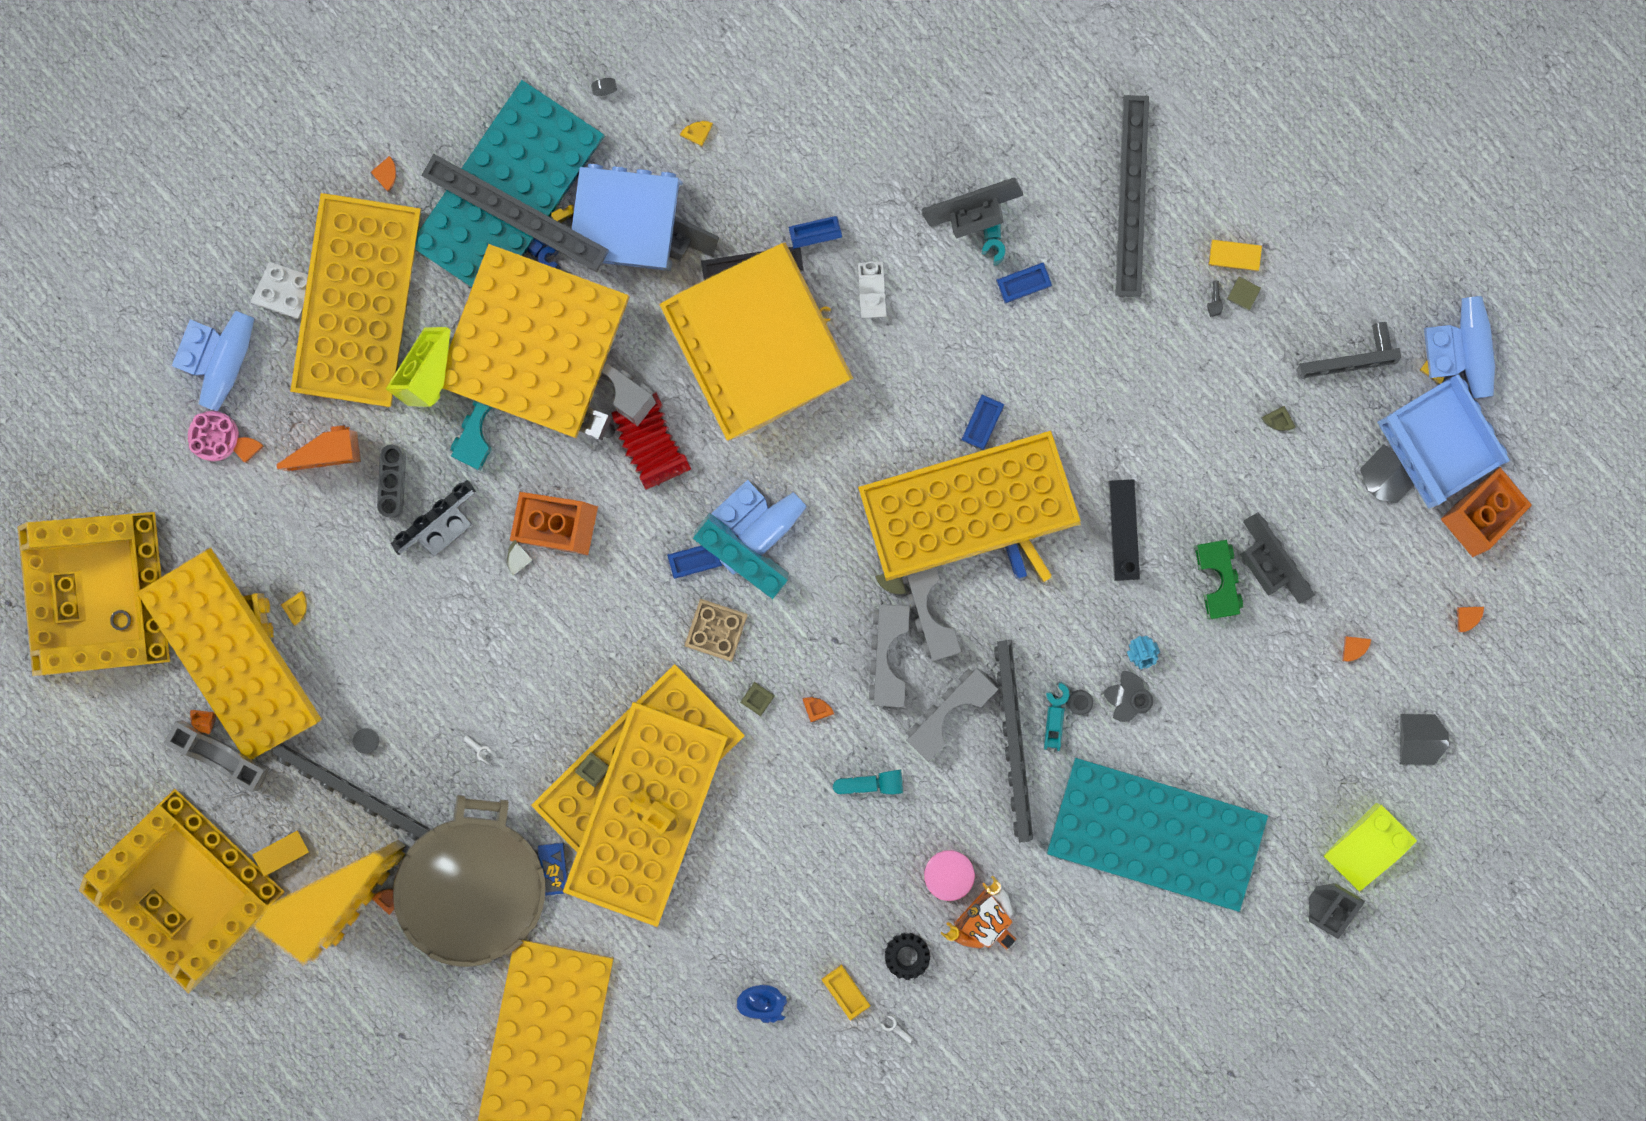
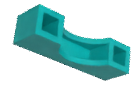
M474 400L472 405L475 408L471 416L467 414L461 425V428L464 430L460 438L456 437L450 451H452L451 457L481 471L492 449L484 438L483 422L493 407Z
M710 512L694 531L692 539L771 599L778 594L788 581L789 573L770 558L763 557L747 547L733 534L727 525Z

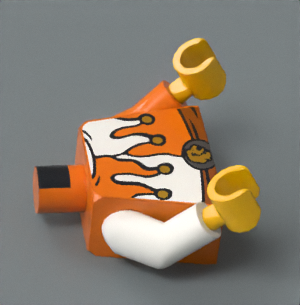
M991 876L994 880L992 885L986 886L985 883L982 884L985 889L954 922V925L950 922L946 923L950 927V931L948 933L941 931L942 936L962 946L978 949L984 946L990 948L997 941L1007 950L1015 942L1016 938L1007 930L1012 924L1010 917L1013 910L1010 899L995 876Z

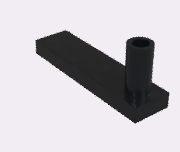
M1110 480L1108 483L1114 581L1140 580L1135 480Z

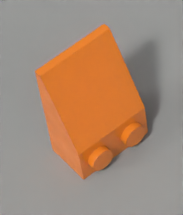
M345 425L330 427V432H323L277 463V469L287 472L361 462L358 434Z
M1499 467L1458 501L1441 520L1468 553L1475 557L1490 550L1532 504L1502 468Z
M519 492L510 541L516 540L518 543L588 555L598 506L583 501Z

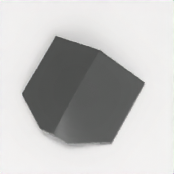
M1385 444L1360 468L1366 489L1378 500L1398 503L1414 486L1396 453Z
M1400 714V764L1435 765L1448 749L1449 732L1435 714Z
M1336 883L1316 886L1309 896V922L1339 939L1365 901Z

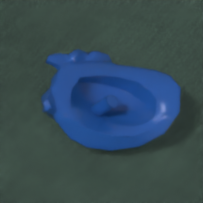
M752 986L743 990L737 998V1009L746 1017L760 1019L763 1023H775L786 1018V1016L781 1014L784 1006L787 1004L786 996L782 995L773 986Z

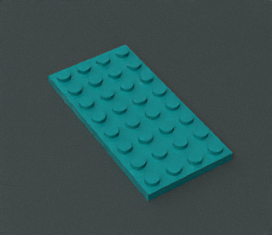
M521 80L461 169L551 217V213L555 211L578 177L580 167H585L605 135ZM446 190L418 231L415 250L472 288L488 244L524 256L534 238Z
M1075 757L1046 854L1240 912L1268 815Z

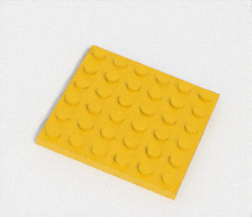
M488 244L448 350L443 389L577 438L630 296Z

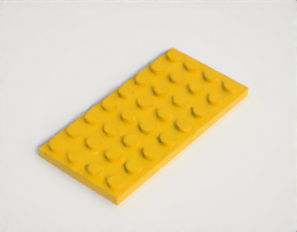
M320 193L290 392L384 407L392 406L393 394L387 391L386 387L397 372L421 208Z
M1051 431L858 487L886 581L1081 525Z
M211 547L137 592L241 754L254 759L322 720Z
M676 664L636 701V703L728 736L720 760L745 736ZM630 708L531 804L576 852L579 849L605 776L594 788L575 771L590 752L607 765H610Z
M633 702L563 893L658 927L728 736ZM640 791L649 796L651 804L657 801L676 815L662 835L641 821L644 817L643 815L629 807Z
M521 940L523 943L512 951L478 1121H581L614 958L529 940Z

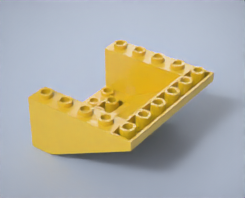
M786 242L780 243L704 280L659 304L727 441L751 434L853 379Z
M155 512L26 522L17 526L32 676L170 662L168 640L137 594L138 591L162 577ZM124 610L130 614L131 624L127 629L116 630L112 627L110 618L115 611ZM118 613L114 617V623L117 627H125L128 623V618L124 613Z
M176 789L168 794L83 876L79 891L188 994L255 925L267 907L276 902L285 892L268 875L264 877L259 867Z
M396 840L274 902L267 907L253 927L302 964H306L309 960L314 962L323 951L320 947L321 945L326 949L332 944L336 947L345 936L342 933L343 929L347 924L352 926L360 916L357 912L362 904L367 906L375 895L372 891L376 885L382 886L388 879L390 873L387 871L391 867L397 866L405 856L403 849L406 845L400 840Z

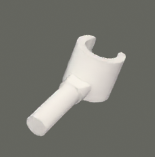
M468 735L463 739L477 752L478 759L484 764L490 765L485 761L487 754L491 753L496 757L495 752L489 747L478 745Z
M891 1015L887 1016L893 1020V1027L888 1028L884 1023H881L882 1028L886 1031H894L905 1041L911 1043L913 1038L897 1025V1019Z

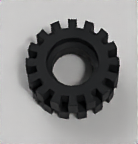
M901 933V935L894 936L888 942L885 949V962L887 968L897 978H904L905 980L916 979L919 975H923L929 966V948L919 935ZM903 947L915 949L917 952L916 962L910 966L902 965L897 958L900 949Z

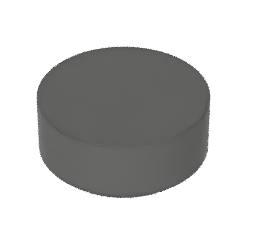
M602 78L591 84L594 96L609 95L617 91L616 81L613 78Z
M1076 690L1069 695L1068 707L1074 714L1085 715L1093 707V698L1087 691Z
M369 728L357 731L353 737L354 748L363 754L375 751L379 745L378 734Z

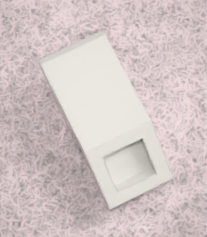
M869 261L858 263L861 318L886 317L883 262Z

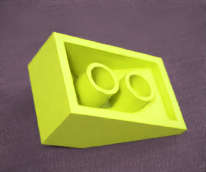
M424 327L386 387V390L407 406L431 407V405H434L440 398V391L444 386L451 330L448 327Z
M1375 803L1323 857L1360 892L1399 860L1418 840L1381 804Z

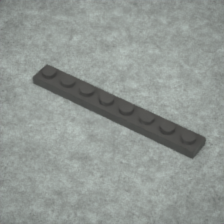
M1123 96L1115 296L1141 297L1149 96Z
M436 154L432 155L421 175L425 179L596 273L609 252L607 248Z
M1012 640L997 641V646L994 647L995 660L999 661L1000 671L997 672V682L999 687L1002 686L1003 696L1000 697V708L1002 712L1005 711L1006 719L1002 724L1003 734L1008 738L1005 756L1007 762L1010 761L1011 771L1008 772V783L1010 787L1013 786L1014 796L1011 797V809L1013 812H1016L1017 822L1013 823L1015 837H1018L1019 843L1033 840Z
M283 743L277 745L272 752L278 756L276 760L288 767L291 764L299 768L298 773L308 779L314 777L320 780V786L331 792L334 789L343 794L342 798L351 804L360 803L365 806L363 809L365 812L374 817H377L379 814L387 819L385 821L386 824L397 830L400 827L408 831L407 836L415 841L431 830Z

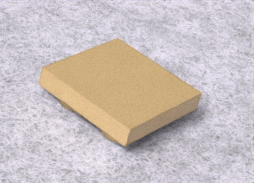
M700 598L684 646L732 662L748 614Z

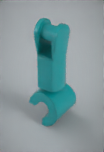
M1001 224L984 229V240L987 242L982 248L981 255H986L992 249L996 250L998 254L994 256L993 266L999 265L1003 261L1006 251L1005 245L999 241L1001 239Z
M1059 681L1058 687L1063 692L1061 697L1057 698L1052 692L1046 691V697L1052 705L1048 706L1044 750L1055 748L1057 751H1060L1065 713V708L1062 705L1067 702L1070 695L1068 686ZM1049 731L1059 732L1058 739L1048 738Z
M899 769L879 773V778H877V775L840 778L834 782L833 790L837 794H851L854 792H876L880 788V793L901 794L903 793L902 772Z

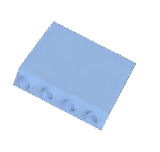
M588 164V168L580 167L572 230L609 250L603 261L604 264L671 271L672 261L669 257L679 185L682 186L683 184L679 178H676V174L661 172V176L651 175L652 171L637 169L636 173L627 172V168L616 166L612 167V170H604L602 165Z
M1459 374L1445 380L1377 422L1428 509L1443 503L1448 497L1498 466L1510 461L1506 448L1497 440L1492 425L1484 418L1479 403L1472 398L1468 391L1467 383Z

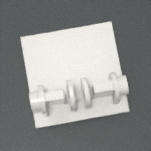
M269 262L250 303L260 308L270 309L272 312H279L281 315L291 316L293 319L301 318L308 274Z

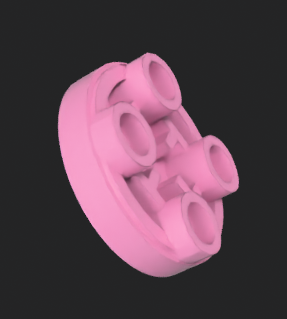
M207 411L197 414L193 418L188 430L189 449L198 457L207 461H221L229 457L234 452L233 450L239 438L238 427L234 420L218 411Z
M944 850L936 853L929 859L924 870V879L927 888L935 897L945 901H955L964 897L971 890L975 880V872L972 863L964 854L955 850Z

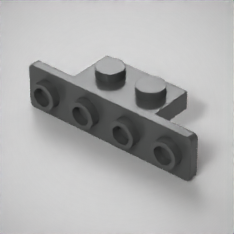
M1013 177L923 208L922 215L930 227L951 221L953 234L957 239L1004 223L1001 203L1023 196V190L1017 179Z
M675 216L670 257L681 261L689 246L712 256L719 237Z
M1259 512L1246 518L1243 522L1256 540V543L1240 555L1267 595L1273 594L1286 584L1299 604L1312 598L1315 594L1310 584L1303 578L1295 562L1288 556L1280 540L1276 538L1269 528L1267 521Z

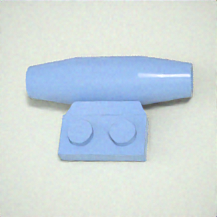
M1483 297L1462 298L1460 328L1451 325L1424 328L1429 378L1455 376L1465 370L1473 399L1492 397L1494 395L1495 359L1491 325Z
M235 310L221 335L218 334L216 329L194 320H189L172 366L196 376L204 375L199 405L214 411H218L235 383L248 350L254 323L253 317Z
M747 480L711 514L727 525L733 534L738 536L737 538L747 547L762 556L789 531L807 506L792 492L768 508L766 498ZM721 561V563H722L733 575L737 573V572L734 571L732 568H730L727 564H725L723 561Z

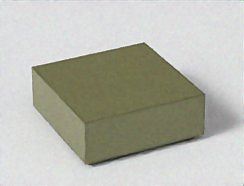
M1238 277L1226 300L1249 311L1261 287Z
M754 682L740 703L761 717L775 695Z
M590 752L575 773L595 788L607 773L609 765Z

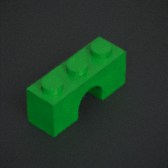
M1227 540L1194 545L1198 570L1213 569L1219 574L1221 579L1220 586L1215 592L1203 595L1207 619L1241 614L1240 609L1243 608V600L1241 594H1237L1235 584L1239 583L1237 570L1232 569L1231 559H1234L1232 544H1228Z

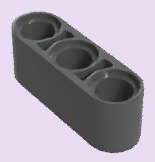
M393 444L385 446L380 453L377 498L379 513L389 518H396L403 511L406 453L404 449ZM396 449L399 453V459L395 463H390L387 455L391 450ZM394 474L398 479L397 485L394 488H389L386 485V479L389 475ZM392 499L396 503V509L388 514L384 506L388 500Z

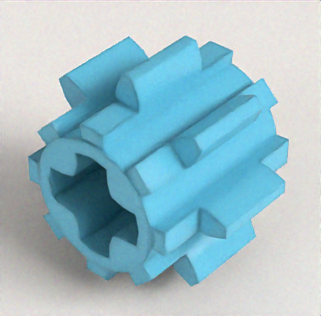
M1146 635L1145 637L1139 636L1130 641V650L1127 651L1130 662H1134V665L1138 666L1139 669H1147L1157 663V654L1160 653L1157 642L1154 643L1152 638Z

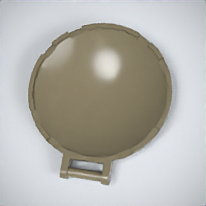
M457 795L453 821L443 823L421 836L410 847L399 865L393 888V904L398 923L408 940L431 959L461 967L491 963L492 960L505 954L508 955L523 943L521 940H524L530 931L535 928L540 918L546 891L544 872L531 845L519 833L506 826L508 800L500 799L499 802L466 799V796ZM465 809L497 812L496 820L464 817Z

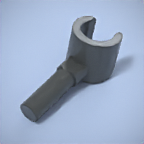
M1218 280L1213 281L1214 302L1207 303L1210 317L1220 315L1223 310V303L1219 296Z

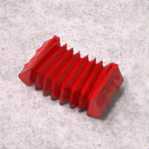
M657 392L652 394L656 404L638 426L618 413V411L611 412L614 422L619 425L616 430L622 433L618 439L624 441L622 448L627 449L625 456L633 458L630 464L637 466L635 472L641 473L639 478L645 490L656 485L659 486L667 480L692 470L686 456L678 453L680 447L675 446L677 442L671 440L673 436L667 434L670 428L664 426L667 421L662 419L665 413L660 412L663 405Z

